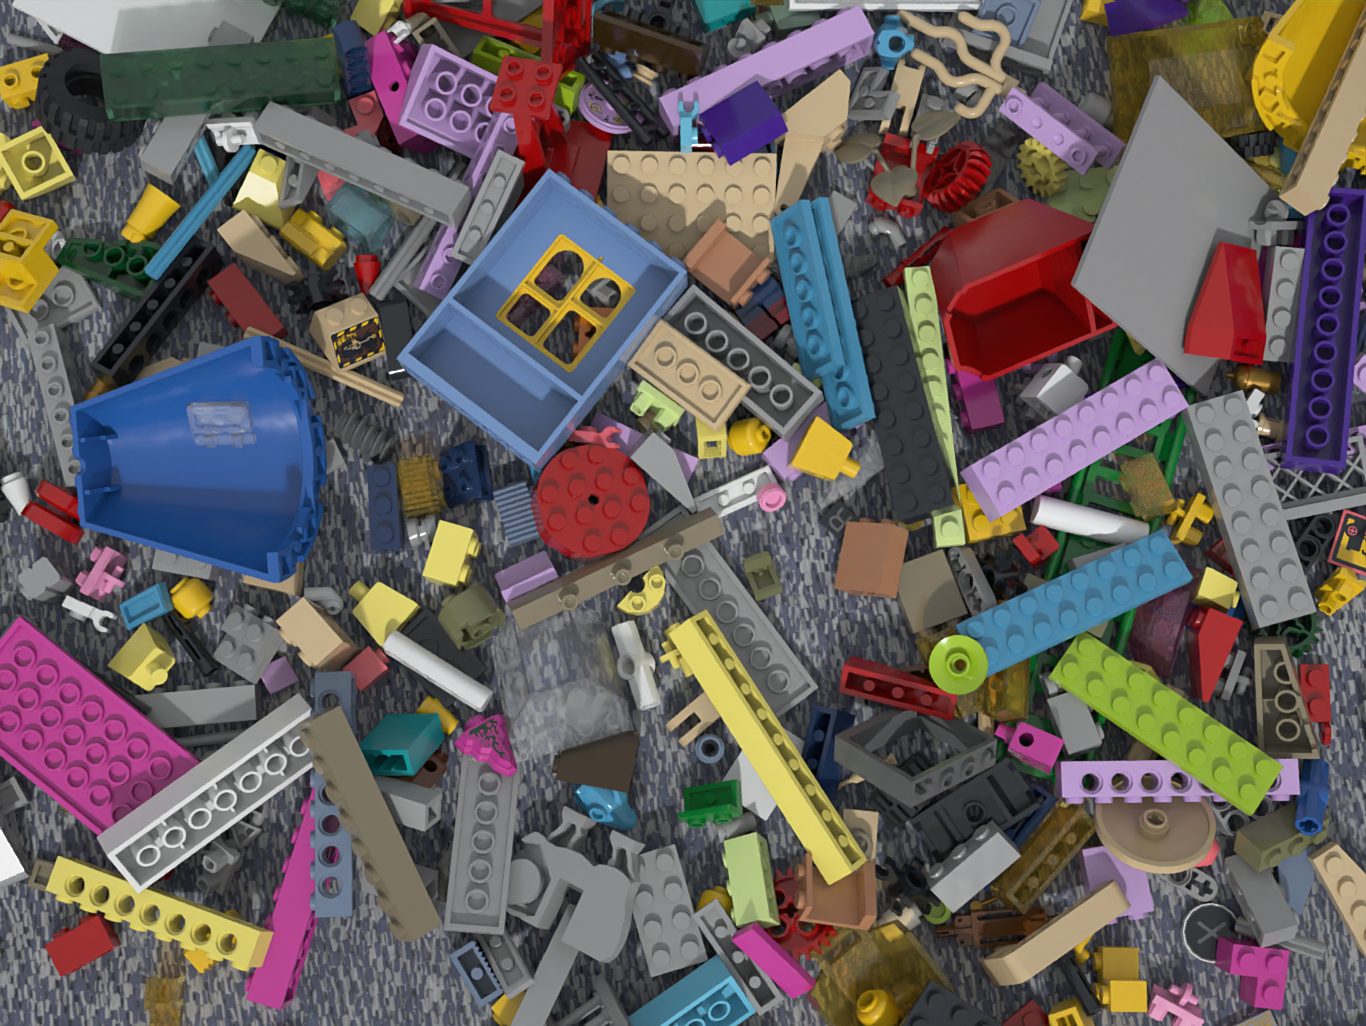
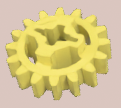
M1034 137L1025 140V143L1019 146L1022 152L1018 153L1017 157L1021 160V163L1017 164V167L1023 171L1020 177L1026 178V187L1032 186L1034 194L1040 192L1041 197L1051 196L1066 186L1064 180L1068 179L1069 175L1065 172V169L1069 168V164L1064 163L1060 157Z

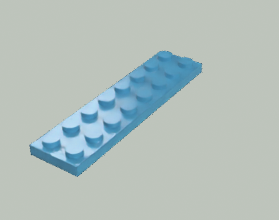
M818 197L811 202V208L814 214L815 227L820 241V250L826 269L828 287L832 296V305L838 324V333L845 365L822 376L821 379L832 428L839 433H844L876 416L869 389L868 376L864 366L862 348L856 329V320L851 306L850 293L844 274V265L839 251L838 238L834 228L832 211L828 197Z
M1161 529L956 624L955 630L958 635L968 636L976 640L983 647L988 658L987 678L1191 582L1193 577L1167 534Z

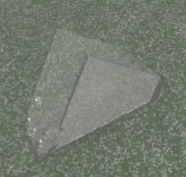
M578 603L574 610H563L520 631L510 611L491 645V652L507 732L516 763L634 729L601 614Z

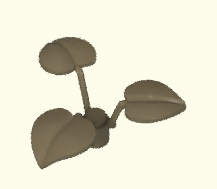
M936 110L922 114L912 123L911 128L915 134L912 140L910 168L906 165H899L891 171L880 152L876 149L881 143L880 137L870 132L858 133L846 138L834 152L839 161L847 164L861 162L868 158L870 154L875 155L885 172L879 173L872 179V191L883 201L897 207L902 198L908 199L917 192L916 182L918 174L916 170L918 140L921 138L929 141L942 136L961 119V115L950 111Z

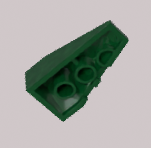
M68 238L55 262L138 304L156 281L148 276L144 269L162 246L151 241L128 243L126 240L102 242L100 239Z

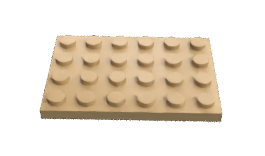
M608 150L607 207L617 214L616 219L624 225L628 222L636 227L640 232L639 236L648 242L651 239L659 244L663 249L662 253L670 259L676 257L682 262L715 221L720 219L727 225L728 233L762 260L766 257L771 260V267H773L774 240L769 220L775 217L777 153H751L730 166L724 157L719 159L715 152L680 153V151Z

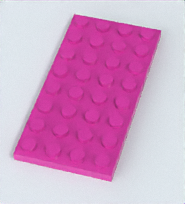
M19 616L0 639V756L97 835L103 833L202 762L25 617Z

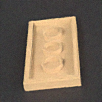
M661 318L627 363L629 367L715 432L720 431L752 387V385Z

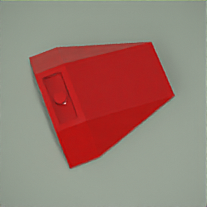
M1218 242L1188 323L1187 334L1184 338L1183 354L1219 358L1243 364L1262 365L1267 335L1256 250L1226 242Z

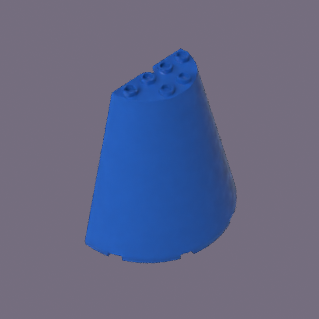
M253 336L71 406L69 422L73 436L72 454L80 462V472H77L75 475V485L78 493L77 513L80 517V526L272 583H281L297 572V562H305L317 537L324 509V503L318 504L319 486H325L327 481L326 444L321 415H314L310 399L316 398V395L299 359L288 347L281 348L279 340L270 336Z

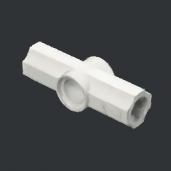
M626 621L615 625L611 629L620 654L617 661V671L623 679L628 680L638 711L656 707L661 704V700L652 675L655 671V660L649 652L644 651L635 621Z

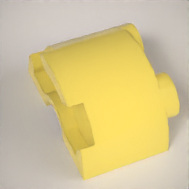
M658 566L650 569L642 578L645 588L639 593L630 591L617 605L618 610L627 615L640 616L649 614L656 609L664 598L665 579L662 570Z

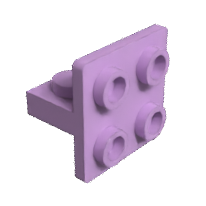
M546 551L535 554L495 574L506 603L559 578Z

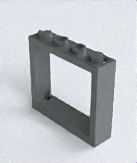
M894 707L836 734L834 761L912 808L995 765L997 739L955 715L953 721ZM919 728L961 751V753L913 777L871 752Z

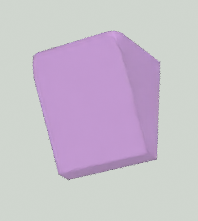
M286 656L269 663L261 676L271 695H276L300 681Z

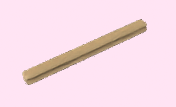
M248 327L244 333V340L253 336H270L279 340L281 348L288 347L295 354L302 366L396 407H400L403 402L404 393L351 370L338 374L329 360L253 327Z

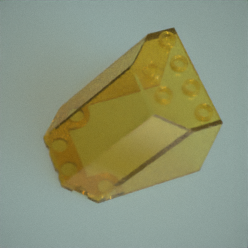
M1260 16L1107 36L1114 135L1125 144L1128 143L1156 75H1160L1221 138L1266 130L1267 127L1257 111L1252 93V76L1256 57L1268 36L1263 30L1264 22Z

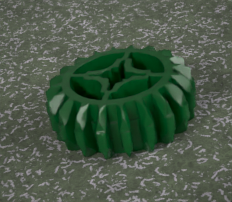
M1318 605L1315 606L1318 611L1320 607ZM1244 613L1243 617L1248 619L1247 613ZM1315 613L1302 616L1303 625L1295 618L1284 622L1288 623V626L1285 628L1280 626L1281 623L1270 625L1269 635H1267L1264 627L1252 630L1253 633L1247 635L1246 639L1252 640L1255 639V636L1296 635L1299 639L1296 643L1289 646L1292 658L1300 659L1303 658V652L1310 653L1313 650L1310 644H1318L1320 641L1314 634L1322 633L1323 629L1316 626V623L1323 621V618L1321 616L1315 617ZM1250 623L1243 625V628L1246 630L1252 629Z

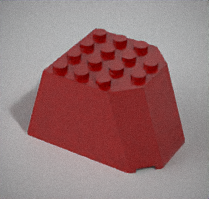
M1026 198L948 232L929 267L952 365L955 370L971 373L988 382L1118 326V324L1071 285L1094 228V223Z

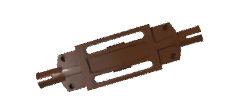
M1027 904L968 910L969 913L954 914L952 925L935 926L936 938L954 937L958 946L972 945L974 948L1017 944L1057 915H1047L1042 906L1029 907ZM1021 911L1019 914L991 915V917L977 918L979 915ZM1024 934L1022 938L980 942L982 938Z

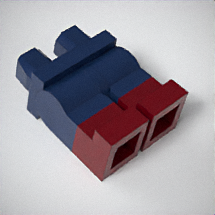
M771 276L762 285L757 283L752 289L753 296L745 306L739 305L734 310L724 302V305L739 319L741 324L762 342L769 339L777 330L782 329L787 322H791L785 293Z

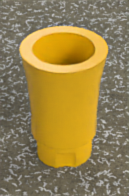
M148 183L134 211L126 220L128 224L125 225L120 234L132 243L152 240L181 205Z

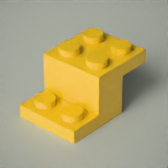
M11 209L0 223L1 306L29 313L60 271L43 249L59 228L54 220Z

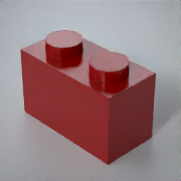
M95 913L88 914L78 920L80 924L78 927L71 931L66 927L52 935L53 941L46 944L45 947L60 977L70 975L121 946L110 921L104 918L105 914L97 916Z

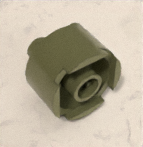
M480 582L472 583L457 596L455 594L447 596L441 603L443 609L438 616L439 623L460 650L461 646L468 650L484 643L493 636L490 631L496 625L500 629L506 620V614L487 588L482 586Z

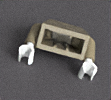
M419 12L404 21H398L387 30V33L391 31L397 36V39L394 41L396 44L412 33L420 46L422 44H433L464 60L435 17L430 19L424 12Z

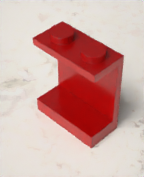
M886 132L879 150L891 171L899 165H906L910 168L912 148H909L911 140ZM919 142L916 157V170L918 174L916 182L917 192L908 199L902 198L897 207L883 201L872 191V179L879 173L885 172L877 159L865 203L871 204L870 206L876 210L885 211L890 209L897 211V214L903 218L911 219L913 216L918 217L923 209L922 201L925 194L923 190L926 185L925 179L930 175L929 170L932 169L937 159L939 148L934 147L933 153L929 154L926 153L927 144Z

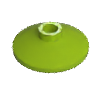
M953 635L944 638L934 647L929 659V670L933 681L945 692L956 695L967 694L976 690L984 682L988 673V658L985 650L976 640L964 635ZM960 659L966 663V667L962 671L956 667V663Z

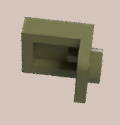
M769 551L754 553L742 560L744 572L756 602L783 592Z

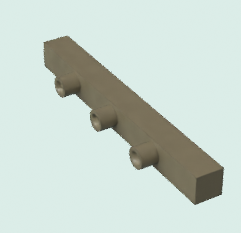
M709 507L630 544L622 551L600 558L507 602L521 631L563 610H574L578 603L611 587L627 585L631 578L668 560H679L685 552L725 533L717 513Z

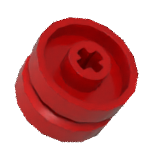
M42 479L35 493L49 504L45 507L36 501H28L21 514L59 537L78 545L85 534L83 528L71 521L73 517L80 520L77 513L78 495L62 486L57 487Z

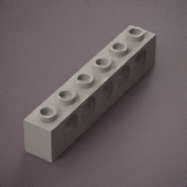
M50 324L27 332V337L65 486L78 495L75 475L77 472H80V462L72 454L73 436L69 418L71 415L70 407L83 402L84 398L67 335L55 324Z

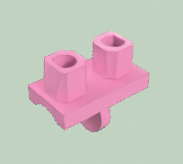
M108 546L106 548L95 547L90 555V560L96 563L92 571L83 570L75 579V582L81 587V593L100 602L103 601L107 593H111L115 585L123 588L126 584L119 578L124 571L123 566L128 557Z
M1186 981L1181 987H1178L1172 983L1168 990L1155 983L1150 990L1151 999L1147 1007V1013L1150 1017L1157 1021H1162L1169 1011L1176 1015L1171 1022L1172 1026H1202L1205 1021L1201 1017V1008L1196 1006L1199 998L1191 994L1192 984Z

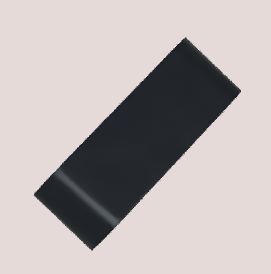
M407 297L379 302L387 362L392 381L412 377L396 359L413 338L412 334H414L412 317H410L408 310L410 304Z
M1328 513L1318 514L1309 518L1293 539L1305 575L1338 529L1336 519ZM1317 521L1323 524L1325 528L1324 534L1317 531ZM1301 543L1308 547L1309 554L1307 557L1302 555L1299 550Z

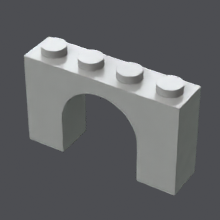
M376 776L374 778L395 823L425 832L441 819L442 792L390 776ZM362 862L360 868L361 891L378 896L374 886L367 881L364 875L365 867ZM414 864L431 901H434L438 897L439 871Z

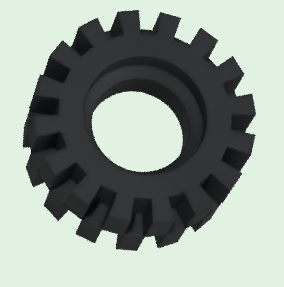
M1245 130L1222 134V139L1241 158L1274 154V130Z

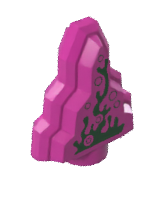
M480 714L471 718L464 727L465 732L454 742L455 746L464 755L471 754L478 762H488L494 771L506 777L517 773L516 757L510 749L512 744V738L508 732L510 724L505 716L496 714L486 719L484 715Z

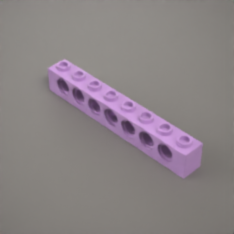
M493 112L462 179L470 188L473 203L456 229L441 223L412 285L413 287L441 300H444L463 262L450 256L494 157L498 149L513 156L518 145L513 114Z
M1274 759L1284 767L1266 795H1271L1272 801H1290V795H1300L1298 759ZM1168 760L1055 762L1056 798H1065V803H1083V797H1094L1095 803H1113V797H1124V803H1142V797L1153 796L1154 802H1172V796H1183V802H1202L1201 796H1212L1213 802L1226 801L1209 788L1205 789L1199 781ZM1145 773L1149 774L1153 779V785L1149 790H1146L1141 784V778ZM1174 773L1179 774L1182 778V785L1179 789H1175L1171 784V777ZM1086 774L1091 775L1094 779V787L1089 791L1082 786V778ZM1115 774L1121 775L1124 781L1123 787L1120 790H1116L1111 783L1112 777Z

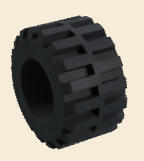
M920 751L912 754L897 768L913 777L935 765ZM877 787L871 794L869 803L893 828H896L910 820L933 797L910 808Z

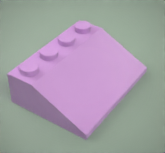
M422 44L410 73L398 124L472 159L494 112L489 109L498 76L433 44Z

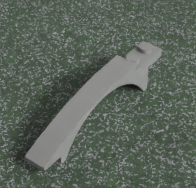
M568 904L533 977L535 983L528 987L510 1026H544L579 953V950L561 941L576 905Z

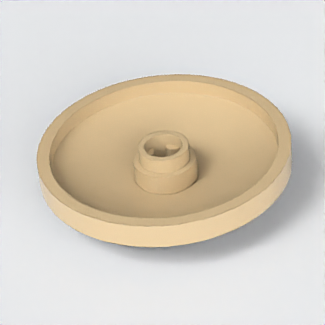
M1147 773L1141 778V784L1146 790H1149L1153 785V779ZM1122 776L1112 780L1111 783L1116 790H1120L1123 787L1124 781ZM1172 776L1171 784L1175 789H1179L1182 785V780ZM1153 796L1142 797V803H1124V797H1113V803H1096L1094 812L1096 832L1107 850L1117 859L1133 868L1156 874L1178 873L1199 864L1208 855L1216 833V821L1210 805L1203 796H1201L1202 802H1183V796H1172V802H1154Z

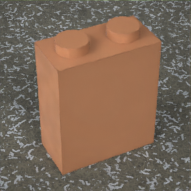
M859 518L858 522H846L834 589L853 595L896 598L909 531L898 527L897 521L881 519V523H876V521L867 518Z

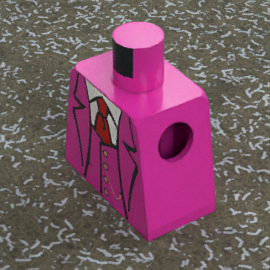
M1000 722L994 734V738L1009 745L1006 752L1008 755L1048 775L1065 741L1024 722H1020L1017 729ZM1026 739L1030 742L1031 746H1022L1019 741Z

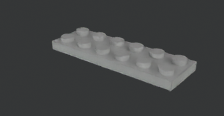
M463 754L444 931L504 935L521 757H516L517 773L506 777L494 771L488 762H478L471 754Z

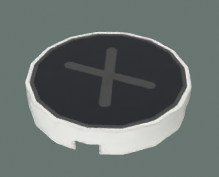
M1214 903L1198 904L1182 920L1180 930L1182 942L1189 953L1198 960L1215 963L1218 936L1241 938V934L1235 932L1237 919L1230 910L1222 905Z

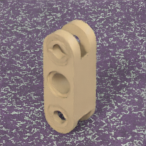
M901 57L897 64L890 91H896L900 95L896 108L904 110L898 136L906 138L926 65L921 63L918 70L906 67L905 57ZM882 120L878 134L885 135L888 132L891 120Z
M705 691L665 725L672 732L693 713L699 717L701 722L678 741L683 748L721 717Z

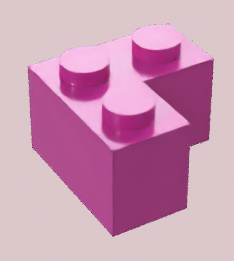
M1218 936L1215 966L1229 974L1242 975L1239 999L1253 1007L1282 1010L1290 950L1275 945L1261 948L1258 941Z

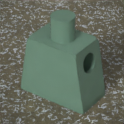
M765 0L766 11L753 16L754 22L762 18L770 28L773 27L777 40L786 39L790 33L796 30L804 31L809 29L813 23L821 19L818 11H788V0Z

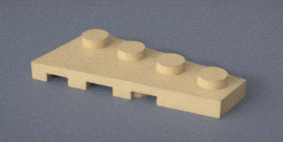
M1331 841L1309 855L1308 859L1360 952L1366 956V874L1338 844Z

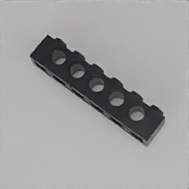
M193 235L159 279L154 282L89 366L102 383L114 389L133 383L209 285L207 281L216 276L225 265L214 245Z

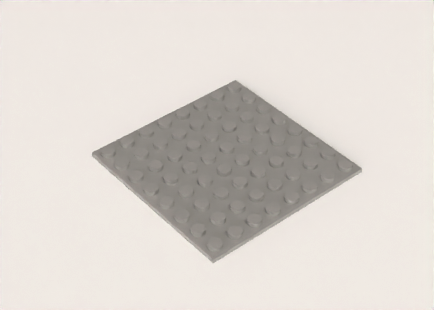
M1156 75L1153 79L1071 285L1199 395L1206 396L1220 359L1183 354L1184 338L1218 242L1255 249L1258 261L1264 245H1256L1257 230L1248 229V221L1266 220L1264 214L1266 205L1272 200L1282 199L1160 75Z

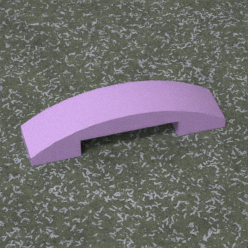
M598 411L590 427L598 428V433H601L608 426L622 429V433H614L611 436L612 443L620 444V448L617 450L628 456L627 452L643 435V433ZM670 446L676 453L688 484L699 458Z

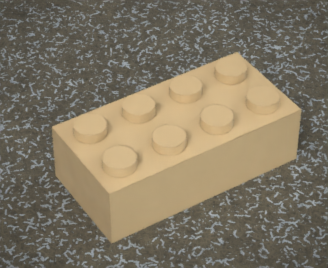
M302 597L276 620L281 627L278 633L288 644L292 643L295 647L298 646L301 649L297 653L299 657L309 667L312 666L314 669L317 668L324 672L340 671L362 652L325 609L305 597Z

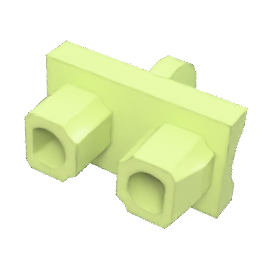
M644 380L638 386L633 397L634 401L630 407V410L638 416H643L648 409L657 414L652 424L663 433L671 426L675 428L685 411L676 401L656 386L653 387Z

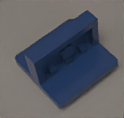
M469 440L440 453L439 468L443 476V493L448 508H456L468 503H486L494 500L485 445H474V441Z

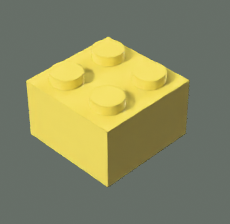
M440 520L422 576L431 583L462 591L464 585L469 586L473 575L470 564L472 558H478L482 545L475 531Z

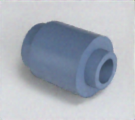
M715 734L701 736L695 745L697 758L706 764H713L719 761L725 750L722 739ZM706 744H712L715 747V752L712 755H707L704 752Z

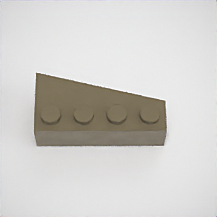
M1255 636L1254 663L1258 749L1271 758L1320 759L1319 743L1286 636Z

